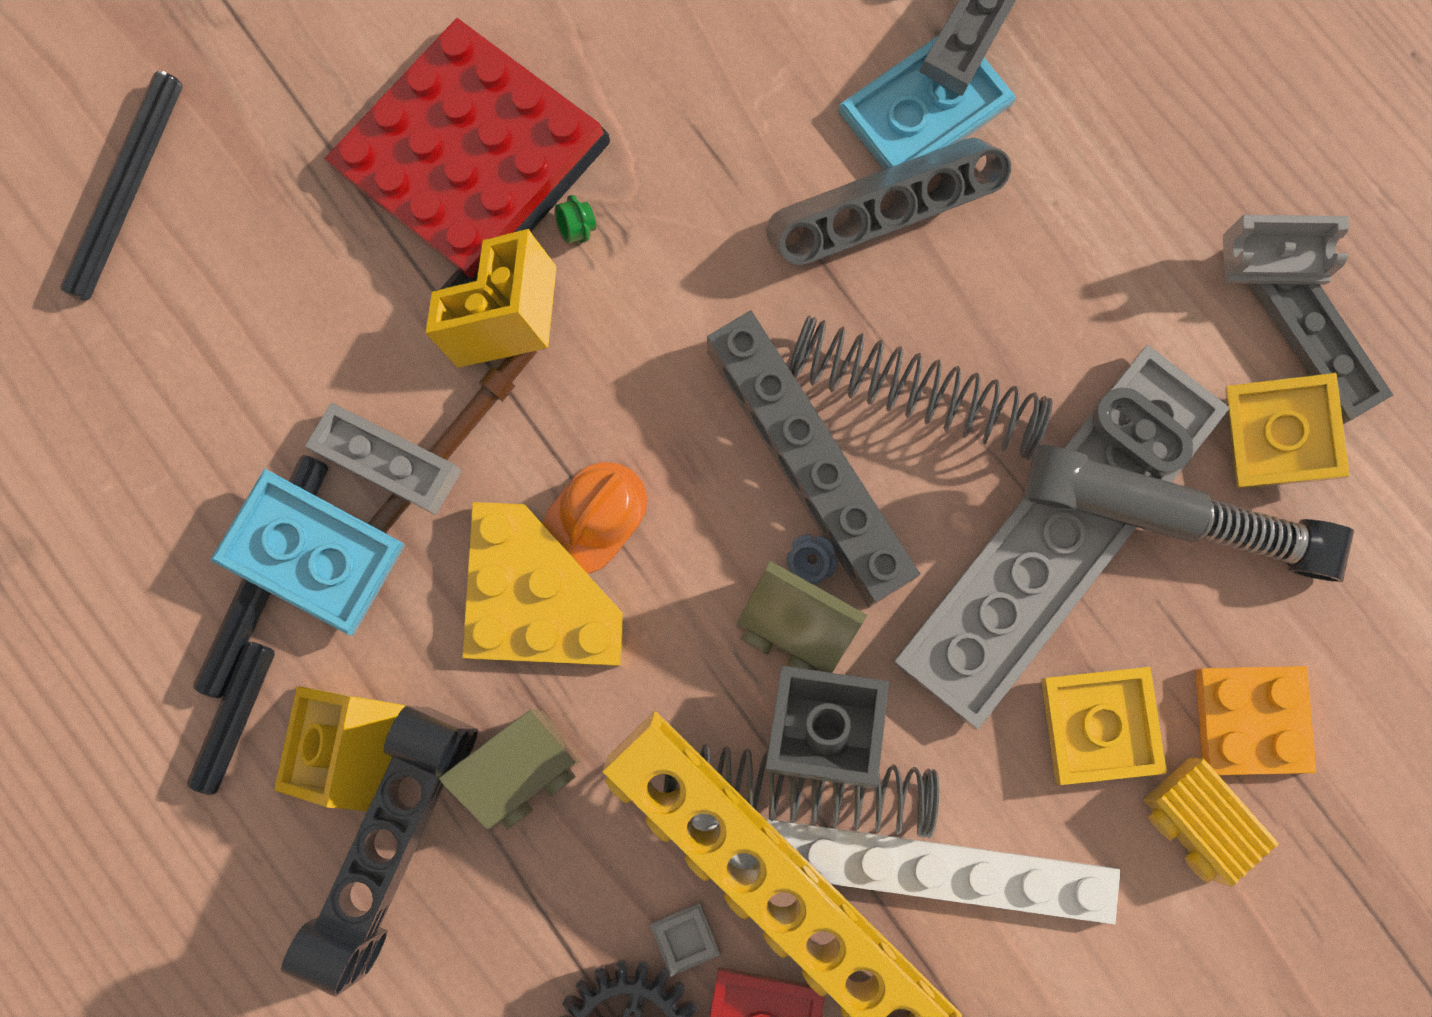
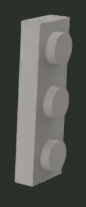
M332 402L305 445L313 453L435 516L462 472L455 464Z

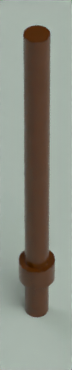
M537 351L506 357L497 369L491 367L479 382L482 386L428 451L448 460L496 401L503 402L515 388L512 382L537 354ZM392 493L367 524L386 534L411 503Z

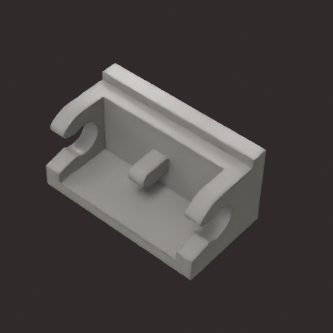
M1242 215L1223 234L1225 283L1327 285L1331 282L1330 276L1339 271L1345 265L1348 258L1347 253H1336L1338 240L1343 238L1349 231L1348 216Z

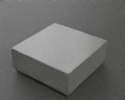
M700 901L650 923L670 977L720 955L719 947Z

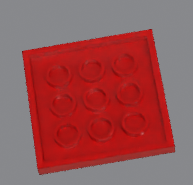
M456 18L324 159L332 169L468 278L472 279L479 270L483 240L514 233L604 133L598 121L459 18Z

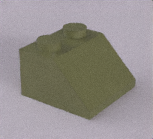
M770 561L738 619L736 627L745 631L741 640L755 649L769 654L773 647L791 657L787 663L788 667L833 673L867 615Z
M530 709L439 779L487 830L497 826L499 823H502L506 830H508L533 811L528 801L544 789L551 797L573 781L576 776L571 769L581 761L545 711Z

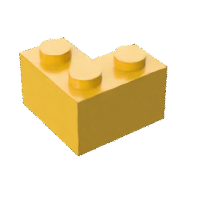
M529 229L483 240L477 281L432 292L425 334L457 368L548 348L556 265Z

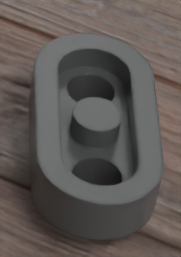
M1131 388L1113 389L1104 395L1094 407L1093 423L1097 432L1145 471L1158 476L1169 475L1183 468L1191 459L1193 441L1189 432L1138 391ZM1112 410L1121 411L1125 415L1126 423L1124 426L1113 422L1111 418ZM1154 442L1162 443L1166 447V458H1160L1154 453Z

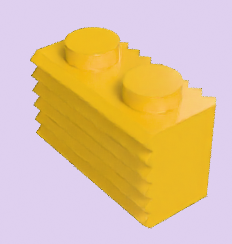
M1188 758L1143 799L1153 811L1148 815V818L1154 827L1168 840L1172 841L1176 837L1180 841L1181 845L1189 853L1184 858L1186 863L1207 883L1214 880L1217 883L1230 887L1237 884L1239 879L1245 877L1246 873L1254 868V865L1261 862L1263 857L1269 855L1270 851L1278 846V842L1204 758Z

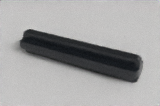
M247 642L244 645L187 780V787L193 791L205 795H213L218 792L275 656V651L270 647L257 642Z

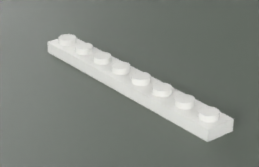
M698 814L693 818V826L702 831L712 830L719 825V822L709 814ZM765 818L833 885L1114 925L1116 923L1120 869L1114 867L817 825L813 826L775 819L771 821ZM747 853L737 854L729 860L735 867L740 869L751 868L758 862L754 856Z

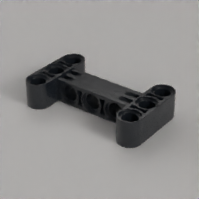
M405 706L400 711L390 728L384 744L383 752L392 756L390 764L319 917L306 922L295 935L283 959L282 973L334 997L344 992L369 973L380 954L388 930L380 926L444 788L439 778L470 755L478 736L479 730L430 707ZM407 776L414 778L421 787L420 801L413 808L404 805L398 795L399 784ZM381 829L390 831L396 838L397 850L392 859L381 857L375 849V837ZM356 882L365 884L372 893L373 901L368 911L357 909L351 901V889Z

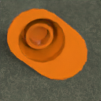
M600 462L587 466L569 482L551 505L542 524L588 574L601 570L615 557L638 528L646 513L647 494L643 482L633 470L619 463Z

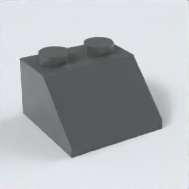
M781 666L766 772L877 789L889 681Z

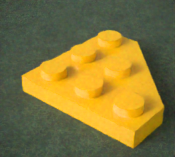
M473 502L463 658L621 666L624 613L595 583L562 544L558 542L525 504Z

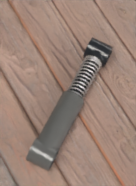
M1049 445L1035 446L1023 498L1029 502L1062 510H1076L1188 542H1194L1205 537L1206 541L1213 540L1216 544L1222 542L1224 546L1230 545L1234 549L1239 547L1242 551L1247 549L1250 553L1256 552L1257 555L1264 554L1268 558L1281 559L1289 565V572L1330 582L1344 581L1354 535V529L1313 519H1301L1299 523L1279 519L1275 516L1270 517L1267 514L1262 515L1257 511L1245 510L1242 507L1236 508V506L1231 504L1227 505L1224 502L1219 503L1217 500H1211L1209 494L1201 490L1088 460L1089 457L1074 450Z

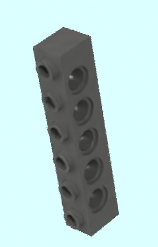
M752 310L708 335V355L818 529L834 545V554L868 608L921 575Z

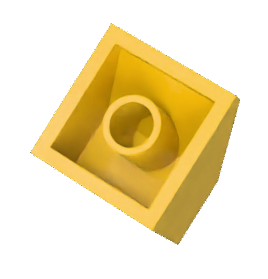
M297 686L274 791L328 808L368 811L392 759V756L383 752L387 735L396 717L406 705Z

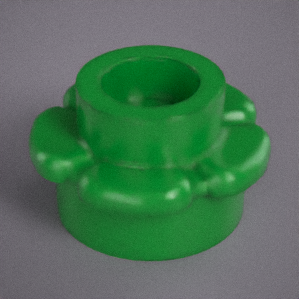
M569 195L567 202L555 205L556 224L563 240L567 244L579 241L581 244L588 242L590 232L596 229L595 216L590 204L587 201H578L575 195Z

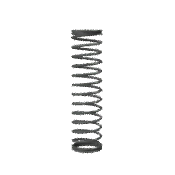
M811 315L807 316L789 365V370L795 378L801 373L817 341L810 373V384L812 386L819 381L838 342L829 381L830 392L835 391L858 346L848 388V397L851 399L858 391L878 350L867 396V403L871 405L876 399L897 356L886 409L889 412L894 407L906 379L917 361L905 412L906 418H909L928 379L937 366L934 385L924 420L927 425L930 423L946 387L956 372L954 390L943 427L945 431L949 430L964 395L976 378L973 399L963 437H968L982 403L995 385L991 413L982 439L983 445L987 443L1005 402L1011 393L1015 391L1009 426L1001 446L1002 451L1007 449L1010 437L1022 412L1034 397V409L1020 448L1021 458H1026V460L1032 459L1035 446L1040 445L1051 416L1052 398L1047 399L1046 396H1043L1039 400L1037 393L1033 392L1025 398L1018 409L1020 393L1018 387L1013 386L1005 393L998 405L1000 384L998 379H994L987 385L978 400L981 383L979 373H974L969 377L958 396L961 381V369L959 366L953 367L937 394L942 370L940 359L935 360L931 364L917 390L922 367L921 353L915 354L911 359L896 389L903 358L902 346L894 350L876 385L884 349L883 340L877 341L856 381L865 336L863 333L856 337L835 380L845 337L844 326L838 329L816 374L826 321L823 320L819 323L813 335L817 319L816 317L812 318Z
M704 744L700 755L710 764V749L707 744ZM725 746L720 756L717 772L722 775L726 758V781L732 786L731 751L728 746ZM747 748L741 757L734 789L739 793L747 759V802L756 810L768 751L765 752L761 761L753 797L752 754L750 749ZM892 764L886 771L882 787L879 774L876 789L875 831L878 833L881 829V816L886 788L891 772L894 770L897 782L898 803L896 833L898 836L902 833L906 793L911 776L915 772L919 793L917 835L919 838L927 837L930 839L935 831L939 807V776L937 771L927 768L923 776H921L918 768L912 767L907 773L902 787L900 771L896 765ZM769 773V819L771 821L776 818L784 775L779 774L774 797V773ZM665 774L663 792L675 791L678 781L674 777ZM790 776V821L792 823L797 820L805 779L799 778L796 792V777ZM811 779V823L815 826L818 822L825 781L820 780L817 791V780ZM833 782V827L836 828L839 823L845 784L840 783L838 787V783ZM854 786V829L856 831L860 825L862 803L866 788Z

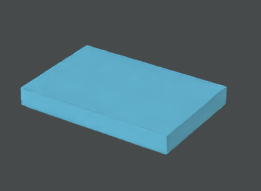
M937 36L839 105L838 112L885 170L964 140L1012 106L1016 96L985 58H983L963 96L920 73L919 70L938 38Z
M264 468L210 561L349 636H354L403 551L405 544Z

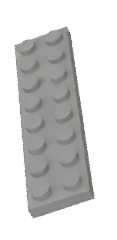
M1146 345L1109 390L1111 391L1116 388L1134 389L1181 424L1192 438V456L1230 409L1229 406L1149 345ZM1112 410L1111 418L1113 422L1124 426L1126 423L1125 415L1121 411ZM1093 411L1064 446L1066 449L1087 455L1089 457L1088 460L1172 482L1183 469L1181 468L1165 476L1153 475L1145 471L1097 432L1093 423ZM1154 442V453L1160 458H1166V447L1162 443ZM1023 498L892 663L973 729H979L1136 527L1076 510H1062L1039 505Z

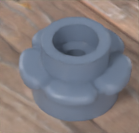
M804 534L793 541V549L787 555V564L793 574L811 584H819L823 578H830L835 573L838 560L834 557L835 547L830 540L824 536H817L815 538L811 534ZM810 554H814L817 557L816 563L809 561L808 556Z

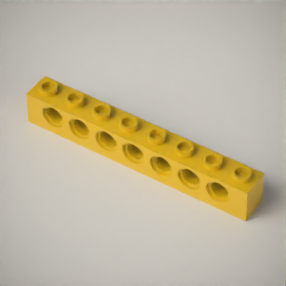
M656 711L651 713L608 755L602 772L607 776L605 781L612 793L624 803L632 801L647 815L645 821L651 831L664 842L672 840L686 854L685 861L690 869L704 881H708L711 878L725 892V901L734 913L744 920H747L749 917L764 930V939L771 949L782 958H786L789 955L802 968L804 979L817 994L824 997L828 993L841 1006L840 1010L843 1017H887L892 1011L897 1009L910 1011L911 1013L907 1017H962V1013ZM667 774L674 777L680 786L673 792L665 793L655 789L650 780L656 775ZM698 814H709L719 822V825L712 830L702 831L695 828L691 824L690 819ZM747 853L754 856L758 862L751 868L740 869L735 867L729 860L737 854ZM781 892L789 893L796 897V901L786 907L776 906L769 899ZM822 931L829 932L835 936L831 942L823 945L815 944L809 940L810 936ZM860 970L873 974L871 978L864 982H854L848 979L852 973Z

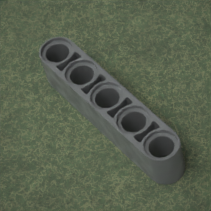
M975 137L964 139L780 209L768 221L766 228L767 238L775 250L789 263L795 265L808 264L998 191L1006 184L1010 177L1011 161L1003 150L982 139ZM986 155L985 167L980 173L974 175L976 163ZM941 173V180L937 188L927 193L930 179L934 175ZM890 191H895V198L890 207L880 210L882 198ZM849 208L847 221L840 227L833 228L834 217L837 213ZM803 226V234L799 241L793 245H786L785 240L788 233L796 227Z

